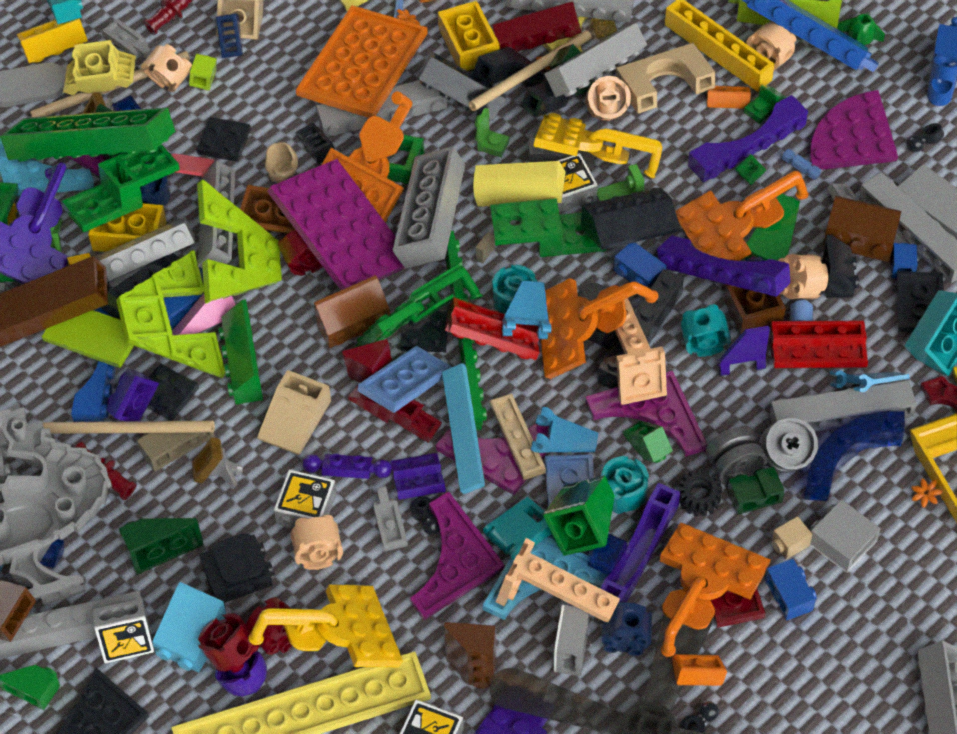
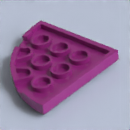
M879 90L850 97L837 104L822 118L812 138L810 149L811 166L815 165L824 170L897 161V150Z

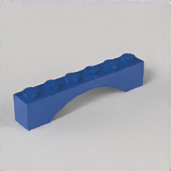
M97 308L94 310L96 312L111 316L101 308ZM98 361L91 378L74 395L71 412L74 422H104V418H108L109 412L106 410L108 406L107 400L112 395V385H110L111 379L115 378V366Z

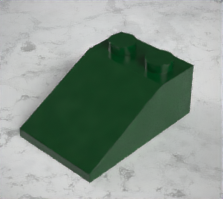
M145 518L128 522L123 527L118 528L126 554L137 575L204 546L197 518Z

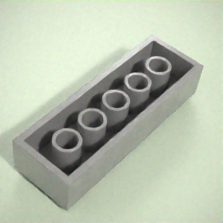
M454 146L419 155L414 159L393 247V252L405 269L445 259L465 169V163Z

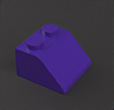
M127 368L119 378L117 389L109 397L106 410L118 420L140 421L159 383L136 370Z

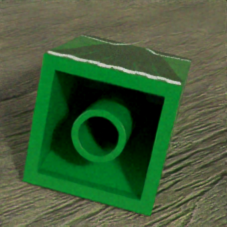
M605 475L564 485L544 512L543 516L563 556L606 546L615 495Z

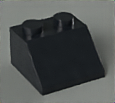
M826 235L822 256V264H826L828 270V282L825 289L826 298L853 297L855 288H859V276L854 273L857 266L856 257H852L851 247L833 235Z

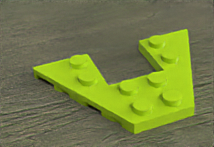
M205 180L198 182L200 223L236 233L239 254V268L210 259L202 263L205 304L280 282L282 275L278 240Z
M194 250L178 261H174L167 268H163L155 273L148 280L136 285L129 292H125L118 297L116 302L126 343L223 378L226 373L216 333L173 335L163 298L203 294L204 286Z

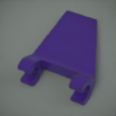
M769 326L745 329L722 357L717 359V366H720V376L730 374V364L756 361V370L766 369Z

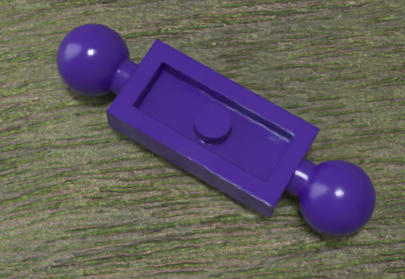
M309 454L302 462L305 471L315 473L322 469L323 476L369 479L370 473H374L379 478H387L392 472V465L389 461L382 459L374 464L372 463V457L361 455L325 454L324 460H320L317 455Z

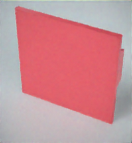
M172 154L179 163L180 170L176 171V173L195 176L202 175V179L215 161L208 158Z

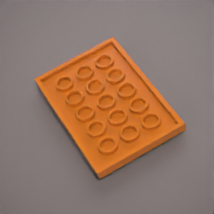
M351 5L296 88V96L367 118L376 116L428 34L427 27Z

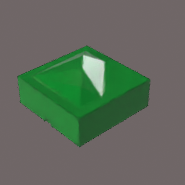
M751 154L735 168L736 172L749 185H752L767 171Z

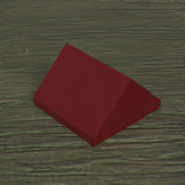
M387 339L342 351L348 377L357 382L364 381L392 362Z

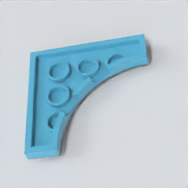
M0 138L1 182L18 183L19 192L16 197L20 196L22 191L29 187L44 192L49 182V179L45 176V170L53 166L43 164L34 159L19 162L18 159L8 160ZM66 169L57 192L93 188L94 181L90 169Z
M548 537L534 546L531 554L598 588L602 586L605 578L615 568L582 552L563 556L557 542ZM512 558L509 559L482 605L484 611L503 620L523 599L542 590L522 580L513 601L508 599L505 606L496 603L504 578L513 565L514 560Z

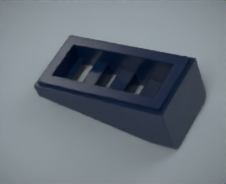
M239 14L217 16L216 23L222 58L243 56ZM233 22V26L224 27V23ZM234 30L235 34L225 35L224 31ZM235 38L236 42L231 43L225 42V39ZM237 46V50L226 52L227 47Z

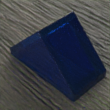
M608 533L606 546L594 549L587 566L609 575L628 546L626 541Z

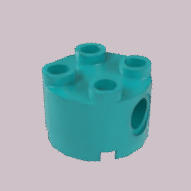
M511 265V268L505 269L503 267L494 275L492 291L495 310L506 314L521 282H537L532 270L521 265Z
M711 304L706 308L695 311L688 310L682 314L683 319L680 328L686 350L689 354L693 355L692 352H695L698 357L712 356L723 351L725 344L729 346L731 343V335L725 314L719 310L718 305Z
M620 456L611 459L604 465L601 476L605 475L615 495L612 510L614 513L621 514L636 510L646 502L649 474L641 461L635 458L634 460L628 459V456Z

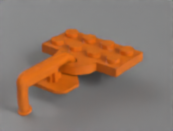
M399 91L394 92L391 96L392 102L400 105L390 122L378 116L370 117L359 134L361 147L354 150L349 157L331 148L322 163L323 165L338 159L384 222L387 221L404 190L402 186L387 179L389 173L387 157L394 155L403 141L404 134L400 127L413 104L410 98Z
M793 171L769 186L747 196L743 202L728 201L720 204L710 190L677 209L676 215L680 226L696 249L718 258L740 261L752 254L743 239L751 231L752 227L768 228L780 221L784 216L783 207L776 198L778 195L794 186L797 189L795 196L800 200L808 198L809 193L801 173Z
M571 278L545 290L548 320L551 324V333H547L548 339H541L545 377L552 379L586 363L583 342L593 334L596 328L605 333H610L624 324L626 320L625 299L638 294L644 297L648 303H654L658 299V292L638 282H630L620 287L612 285L600 291L597 298L591 301L584 297H578L576 280Z
M680 522L660 555V562L681 570L680 582L683 589L671 591L663 603L662 611L671 620L665 629L661 653L665 657H671L675 654V637L683 624L693 629H704L709 625L715 614V608L711 599L722 596L727 590L751 599L766 573L771 559Z

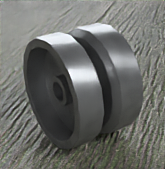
M787 417L770 425L763 432L759 445L763 448L768 458L766 465L769 468L774 467L779 473H791L806 467L814 459L818 450V439L814 429L807 422L799 418Z
M740 426L728 429L717 435L706 447V455L710 463L715 467V472L722 484L728 485L729 479L738 474H747L748 477L753 476L757 469L764 468L767 464L768 458L763 448L758 444V439L750 427Z

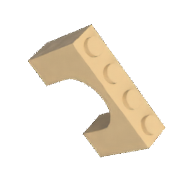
M694 43L616 68V77L628 86L631 94L630 103L638 114L657 108V91L650 81L658 76L675 75L681 77L689 84L695 94L715 88V71Z

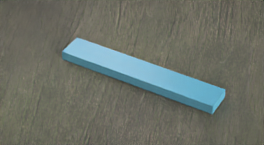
M461 363L443 371L442 374L460 492L467 494L484 487L485 482L467 369Z

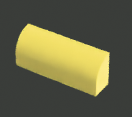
M559 161L476 165L473 181L476 203L478 207H484L492 204L556 198L558 203H562L565 170Z

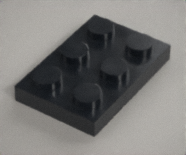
M897 271L898 332L914 331L938 290L944 291L943 273Z

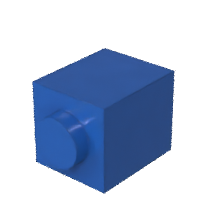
M894 243L891 254V278H896L897 271L916 272L917 244Z

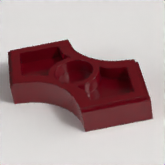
M944 376L921 382L920 388L930 405L943 404L957 410V386L948 382Z

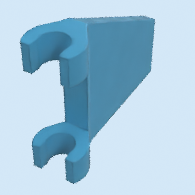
M521 282L503 318V336L512 337V330L516 329V324L538 326V339H548L547 333H551V324L548 320L544 282Z
M834 369L830 371V374L837 375V381L830 383L831 387L841 388L846 383L859 384V387H854V391L866 392L874 384L910 379L909 374L899 372L846 374L841 370Z
M542 407L541 414L537 415L536 423L540 426H549L548 437L541 433L537 434L536 441H533L531 445L533 452H595L598 432L556 416L550 408Z

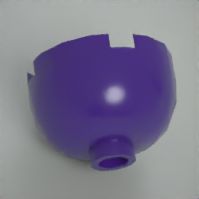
M256 651L244 662V667L240 671L232 673L230 670L218 671L216 669L215 677L226 692L234 696L243 697L254 694L261 688L267 676V665L261 653Z

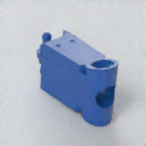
M957 17L951 19L952 24H939L927 90L928 100L936 106L947 105L952 100L957 83Z

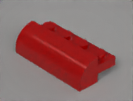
M453 298L446 318L445 331L451 332L452 335L458 338L466 337L472 339L479 345L484 346L487 344L494 346L501 352L506 353L509 351L515 353L520 358L526 360L529 358L537 360L540 353L537 335L538 326L516 324V329L512 330V337L503 336L502 322L505 314Z
M772 321L771 357H773L774 368H867L868 356L864 321Z

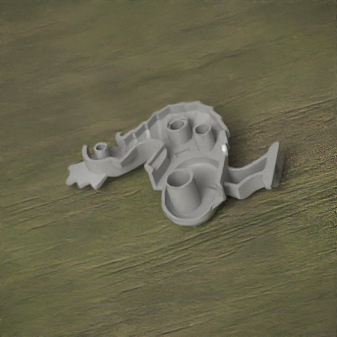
M15 403L7 410H0V446H8L7 456L20 458L24 462L40 469L42 474L40 476L8 475L5 483L0 484L4 503L0 504V566L4 563H11L10 575L12 580L30 586L29 592L35 599H42L43 604H50L86 592L85 587L80 585L84 583V579L79 575L63 576L53 572L40 564V561L55 540H61L73 531L79 532L90 518L95 517L102 504L106 505L108 488L112 487L107 476V468L101 463L99 455L87 452V448H74L70 444L56 442V439L52 438L50 428L44 429L42 420L29 424L26 421L24 407L20 408V404ZM74 480H79L77 483H71Z

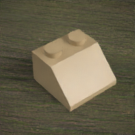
M218 0L217 16L239 14L241 38L258 39L263 18V0ZM233 22L224 23V27L233 26ZM234 30L224 31L225 35L235 34Z

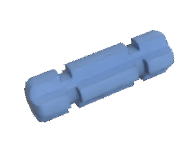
M787 149L783 153L782 159L785 162H791L793 167L804 174L808 173L807 176L811 179L816 180L820 176L821 169L819 167L811 166V162L798 154L795 155L796 153L791 149Z

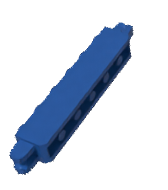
M742 0L747 3V7L855 70H862L865 67L874 72L879 65L877 61L870 58L872 53L868 51L865 45L789 0Z

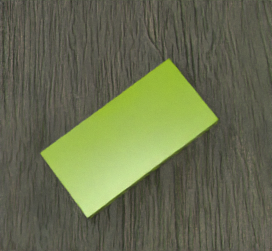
M94 310L49 327L41 336L45 342L121 368L134 345L126 343L121 320Z

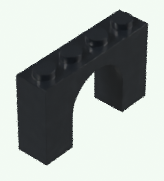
M506 47L479 56L472 75L485 84L491 85L509 78L533 62L512 48ZM544 69L521 82L530 87L526 90L521 107L535 117H540L566 107L570 96L565 97L564 94L555 97L545 76L547 71Z

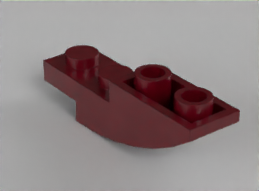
M358 385L348 397V400L382 421L388 423L389 420H392L427 443L431 441L442 424L441 421L423 411L424 405L414 399L393 413L358 392Z

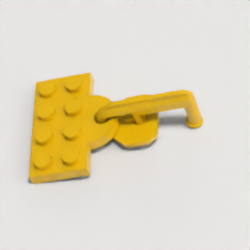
M555 113L544 115L535 137L534 147L577 156L579 150L587 151L603 161L616 164H627L630 153L622 149V147L651 153L647 170H644V174L653 179L656 177L655 174L663 149L660 141L608 128L591 132L585 130L586 124L582 123L580 119L570 118L568 120L561 118L560 115ZM603 142L616 143V146L603 145Z
M329 584L325 592L330 604H327L321 610L266 609L260 613L248 637L251 644L259 645L264 640L263 633L267 625H284L291 645L301 651H319L328 641L337 646L346 647L354 667H400L403 662L373 586Z

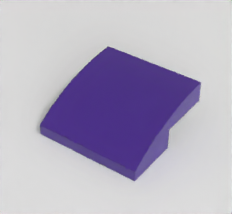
M437 453L391 461L398 500L446 492Z

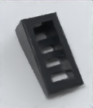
M315 123L295 132L298 139L318 164L323 163L331 148L335 150L333 143Z

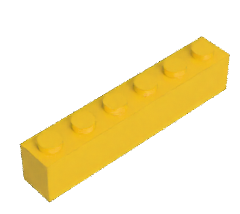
M676 0L666 8L665 26L689 43H694L697 49L754 90L759 92L761 85H767L772 81L773 62L687 1Z

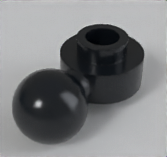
M929 124L922 129L921 136L914 135L909 137L906 142L907 149L910 152L916 153L922 150L924 143L936 144L940 142L944 136L941 124Z
M428 497L414 499L410 505L412 517L417 521L423 522L422 528L426 534H437L440 531L438 522L429 509V503L432 500Z
M711 701L703 702L699 707L698 716L688 715L680 722V734H705V723L714 721L719 715L718 706ZM690 724H695L697 728L695 730H689L688 726Z

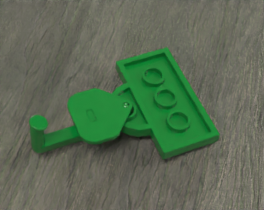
M456 265L414 290L407 302L394 309V312L389 315L385 314L377 319L376 323L371 325L362 336L356 339L358 343L353 348L384 340L411 320L413 323L419 322L440 310L455 296L451 294L441 300L437 293L461 279L471 296L470 300H477L482 298L483 295L480 294L477 285L466 268L462 265ZM427 298H429L431 301L426 305L428 310H426V308L422 304V301H424Z

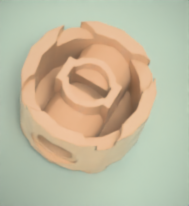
M769 21L749 36L746 44L773 62L774 70H776L793 55L796 36L775 22Z
M157 45L142 63L141 68H146L144 73L158 86L164 88L166 85L169 87L167 91L175 92L190 73L192 64L187 59L176 55V50L171 45Z
M605 76L589 86L586 92L585 103L592 117L610 121L620 117L630 105L631 94L628 86L622 80L615 76Z
M790 254L785 258H780L778 261L789 263L791 282L780 294L789 299L803 298L813 300L821 296L819 295L820 292L825 291L828 282L826 264H822L819 260L822 258L815 254Z
M331 515L309 519L303 517L295 521V527L292 529L290 536L296 564H303L305 569L319 570L333 565L332 561L336 558L337 561L341 559L343 548L339 529Z

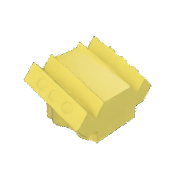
M111 40L74 45L72 52L73 60L66 68L63 92L74 96L78 91L88 94L110 91L117 86L127 88L133 83L136 56L117 50Z

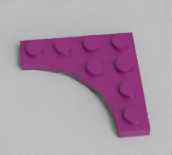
M673 370L666 372V396L621 405L618 387L585 397L586 405L593 420L608 417H626L662 426L665 433L680 447L685 457L706 451L708 446Z
M536 423L528 428L533 441H536L538 433L548 437L549 426H540ZM448 429L436 444V450L456 462L451 429ZM478 438L484 478L510 494L515 495L526 480H523L505 438ZM539 453L541 459H543L547 453Z
M449 491L429 503V509L437 519L441 535L442 548L437 569L426 585L410 597L411 604L423 620L434 615L505 568L504 563Z

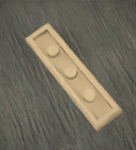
M512 393L490 400V406L523 480L546 473V468L540 454L531 450L533 439Z

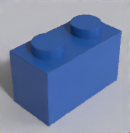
M635 242L628 244L614 257V270L620 277H624L630 282H638L650 289L663 269L666 270L664 263Z
M794 558L767 568L765 582L786 621L813 611L815 601L817 600L814 588L808 586L805 580V572L801 566H797Z

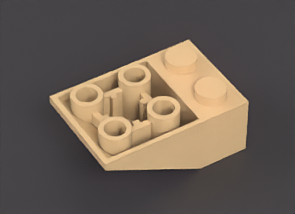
M287 370L276 388L257 439L300 455L331 402L329 385Z

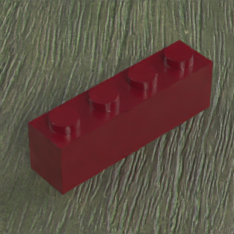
M573 1L493 25L495 37L499 42V50L510 47L516 52L532 49L546 43H553L556 40L573 37L582 33Z

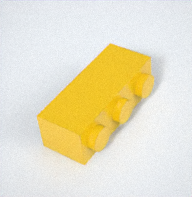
M80 18L57 24L56 20L17 34L24 55L29 63L41 62L45 57L59 55L66 49L74 48V45L83 44L88 41Z

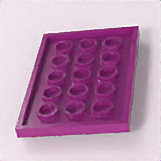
M338 159L279 182L268 189L269 195L340 290L375 275L378 280H382L405 269L393 252L396 236Z

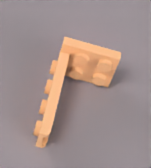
M628 298L624 300L626 320L620 328L615 330L625 352L624 355L616 356L618 392L621 405L667 395L665 351L663 347L650 348Z
M526 538L513 565L504 578L496 603L505 606L508 599L513 601L522 580L602 621L609 622L620 598L531 554L535 542Z

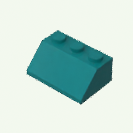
M938 290L904 346L917 360L945 376L950 375L957 363V293Z

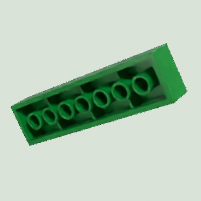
M164 107L23 118L3 133L0 138L8 160L18 159L19 162L32 158L36 160H43L47 157L60 159L65 156L78 158L82 155L95 157L100 154L112 156L123 152L134 154L138 151L152 153L158 150L162 143L167 142L168 138L176 131L169 109Z

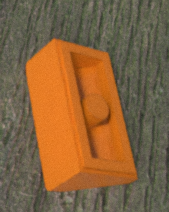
M715 86L714 89L707 91V107L744 109L750 103V88Z
M675 654L672 656L677 685L721 686L724 683L727 670L719 655Z

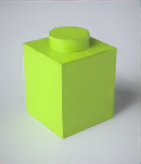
M196 54L190 70L189 86L210 91L216 74L217 58Z

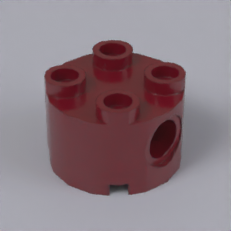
M294 227L291 232L278 241L280 252L290 272L294 275L304 276L307 271L315 273L323 268Z
M278 597L269 598L264 601L267 605L263 609L258 606L253 611L246 625L252 632L262 611L266 609L291 608ZM267 625L263 633L264 640L259 644V648L268 655L278 653L279 651L286 653L292 645L284 625Z
M227 613L222 615L225 619L218 621L216 618L204 627L198 637L200 642L198 646L215 669L218 671L230 670L232 673H236L244 667V662L259 649V645H253L249 642L248 637L251 631L242 618L235 613Z

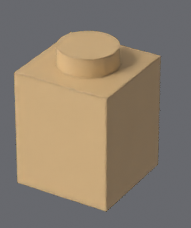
M797 516L774 530L772 546L778 554L781 553L787 560L810 546L812 533Z

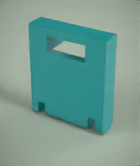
M528 496L483 528V533L506 555L509 554L513 560H515L526 538L535 542L534 546H536L552 534L543 516L545 511ZM533 513L541 519L540 522H536L533 519Z

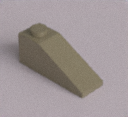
M214 432L145 433L137 440L140 453L153 471L156 472L207 442L211 437L214 438L215 434Z

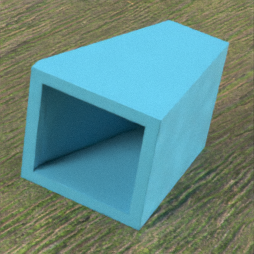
M179 582L152 641L156 655L165 661L170 659L177 662L184 670L190 671L192 669L199 673L207 658L198 646V644L200 645L198 637L204 627L216 618L218 621L225 619L222 616L226 614L223 601Z

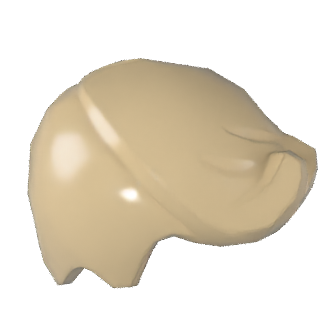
M284 142L270 145L266 151L265 168L269 173L268 176L271 181L279 183L292 177L298 167L296 152L289 144Z

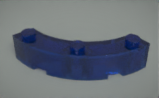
M905 411L868 414L844 424L828 436L817 450L811 462L805 486L804 500L828 502L835 474L841 466H844L849 460L857 456L858 452L870 447L875 449L901 446L905 432Z

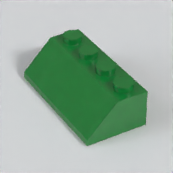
M245 299L241 300L221 317L223 326L218 327L220 339L225 340L226 344L221 345L223 359L228 358V363L224 364L226 378L231 377V382L227 383L229 397L234 396L236 405L263 400L250 317Z

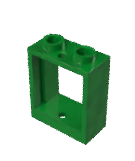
M404 135L398 150L410 152L405 166L389 163L387 179L409 184L414 159L416 156L424 154V138Z

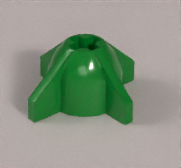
M869 12L838 22V30L848 33V36L863 45L870 44L873 40L884 42L885 33L876 25Z

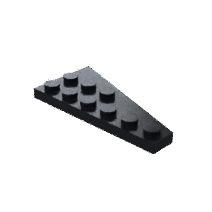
M96 667L90 682L82 690L75 708L71 709L58 734H132L149 718V714Z

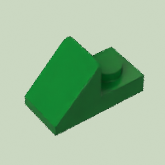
M761 85L759 96L744 107V113L758 124H761L771 116L775 104L787 97L773 87Z

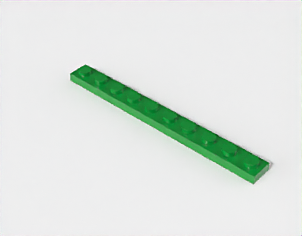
M454 230L450 233L445 256L447 270L456 265H462V257H458L457 254L460 251L459 239H455ZM461 279L449 285L450 293L455 296L454 298L468 302V294L463 291L465 286ZM466 337L458 338L461 363L467 369L476 431L481 430L483 421L487 419L486 407H482L481 404L484 395L483 388H479L478 382H480V369L475 366V363H477V350L472 348V344H474L472 339Z

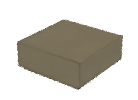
M486 233L476 245V260L482 264L495 249L493 234Z

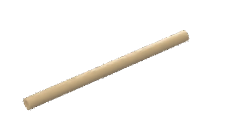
M587 30L469 101V108L472 111L481 108L549 66L559 49L571 44L578 48L591 40V33Z
M187 51L177 54L180 58L190 61ZM146 68L134 71L133 83L148 77L144 73ZM113 90L103 91V92H96V93H101V95H103V94H106V93L111 92V91H113ZM76 93L74 96L71 95L32 110L30 115L32 118L52 115L88 101L92 93Z
M214 421L43 422L44 429L50 428L51 434L213 433L215 430Z

